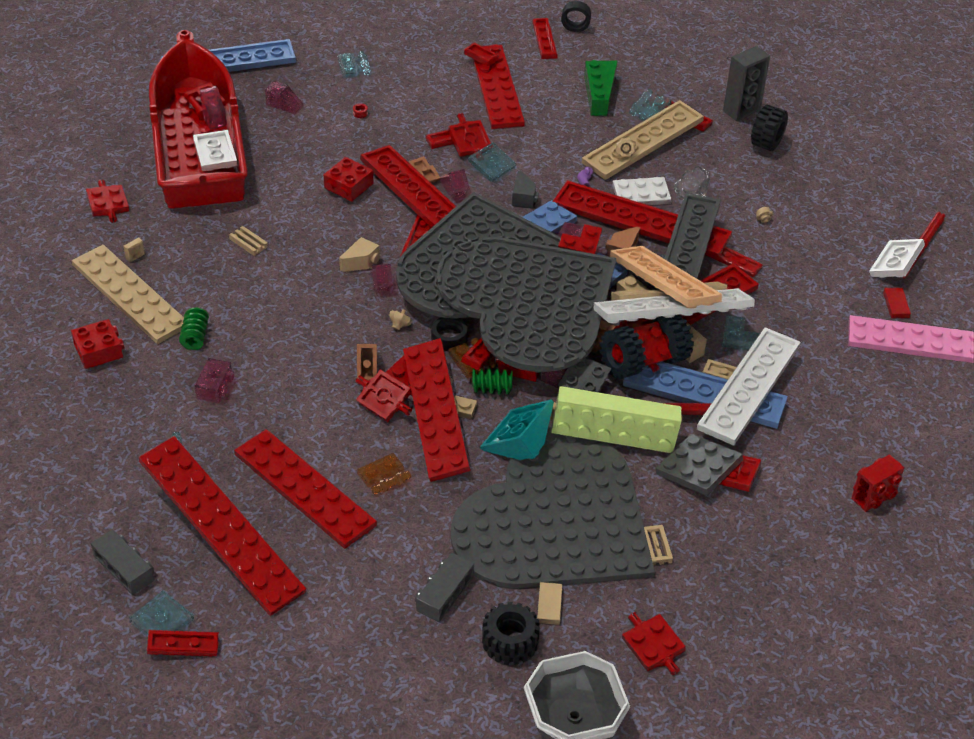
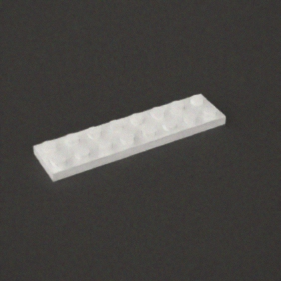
M736 288L716 290L722 294V302H717L710 306L699 305L692 309L686 308L685 305L675 301L671 296L665 295L594 302V311L608 323H618L619 320L637 321L638 318L652 320L658 316L672 318L677 314L691 316L697 312L709 314L711 311L728 312L729 309L746 310L747 307H754L755 299Z
M764 328L699 421L697 430L734 446L799 349L800 341Z

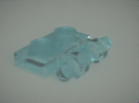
M360 51L358 57H354L353 53L338 55V63L343 78L359 77L360 72H364L365 75L370 73V64L367 62L368 58L364 51Z
M648 89L640 95V99L632 104L629 113L634 116L637 112L639 113V119L645 121L669 107L671 99L658 93L653 98L651 97L653 91Z

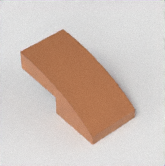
M424 156L409 161L430 183L440 180L433 165H429Z

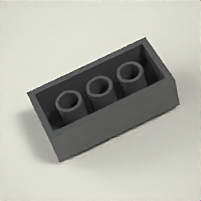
M758 46L731 57L723 111L735 121L761 110L770 55Z

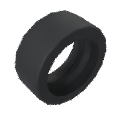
M581 1L567 3L562 10L561 22L563 26L572 32H581L587 29L591 22L590 7ZM571 11H579L586 17L581 22H573L567 17V14Z
M440 317L432 324L431 340L441 338L444 351L459 350L467 343V324L461 318ZM450 329L458 331L460 334L455 337H444L439 332Z

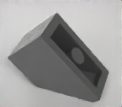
M518 171L512 194V206L533 209L534 202H538L539 192H536V184L522 171Z

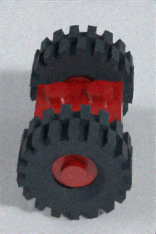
M680 314L672 318L659 316L653 319V322H650V324L636 328L625 326L605 332L601 337L603 341L600 342L602 347L600 354H603L601 359L602 362H605V366L612 368L609 374H614V378L623 379L639 374V372H642V368L660 362L673 364L691 356L690 353L693 352L691 346H694V341H691L693 333L690 334L689 330H691V327L686 325L687 320L682 319Z

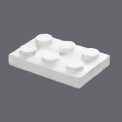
M228 130L193 135L202 171L237 166V159Z
M664 177L613 180L612 186L617 196L649 206L671 204V197Z
M889 240L869 271L871 277L906 276L925 246L924 240Z

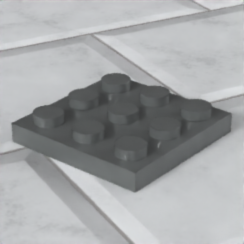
M690 434L655 469L657 475L708 496L743 461V454Z

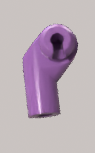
M585 167L578 174L577 179L581 185L590 187L588 180L593 174V169Z

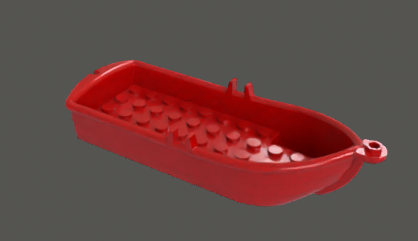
M182 30L176 35L177 44L156 65L149 83V107L157 183L162 188L165 202L170 209L244 200L245 178L248 176L237 97L232 77L220 59L208 49L194 42L192 32ZM211 82L225 100L226 106L208 113L205 118H199L193 106L184 99V94ZM199 96L195 98L201 107L205 105ZM228 130L237 159V166L202 171L193 135Z

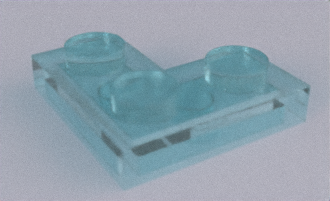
M726 315L722 347L749 351L761 333L744 331V317Z

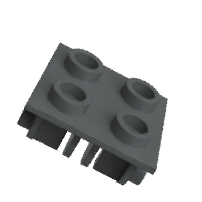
M584 358L579 363L568 367L558 386L599 393L612 368Z

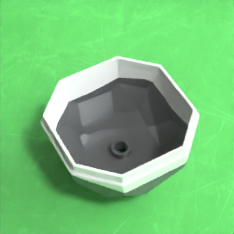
M586 651L542 660L524 686L537 730L545 739H612L630 709L614 664Z

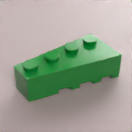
M618 60L585 61L584 79L591 116L608 115Z

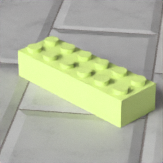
M560 386L553 416L552 433L672 453L681 425V406Z

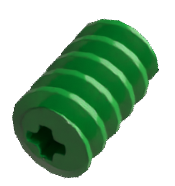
M194 307L185 312L179 342L184 348L188 350L202 348L209 314L206 310Z
M473 368L472 387L474 393H477L479 388H481L482 393L485 394L487 388H489L490 394H493L495 389H497L498 394H501L503 389H505L506 395H509L512 389L513 370L508 376L506 370H503L502 375H500L499 370L496 369L494 375H492L490 369L484 374L483 369L480 368L478 374H476Z

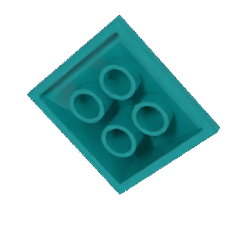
M550 399L511 409L483 442L480 449L517 460L533 459L538 456L539 450L545 444L554 404L553 400Z

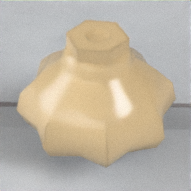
M630 137L621 138L616 143V153L621 158H630L636 152V143Z
M402 309L401 313L394 310L390 311L389 316L392 320V328L400 330L402 327L411 325L412 319L405 315L406 310Z

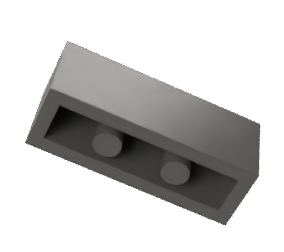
M112 529L91 543L94 557L131 595L154 581V568L148 560L144 561L139 551L135 547L131 548L122 534L118 535Z
M451 553L447 559H443L438 571L429 577L424 589H420L415 597L416 611L440 622L474 577V563L454 553Z

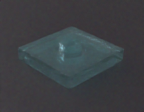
M494 142L468 158V161L491 183L514 169L517 165Z
M163 590L129 617V622L147 637L149 630L180 631L194 620V615Z

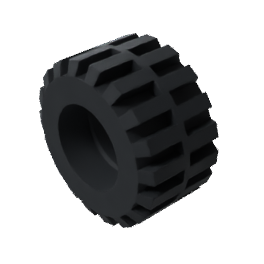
M766 104L758 113L753 124L751 144L773 151L779 145L785 133L788 112Z
M508 602L506 605L500 603L498 607L493 606L490 612L486 613L482 626V643L484 650L488 651L490 658L495 656V661L498 663L503 660L506 665H509V662H513L516 665L519 664V660H522L524 663L528 661V656L533 657L534 652L538 649L540 622L539 619H536V613L530 612L531 608L528 606L522 607L521 603L515 605L513 602ZM504 630H515L521 634L507 636L501 632Z

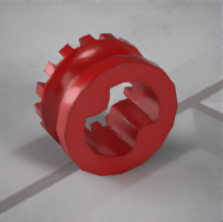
M360 103L353 106V116L361 119L368 115L367 105Z

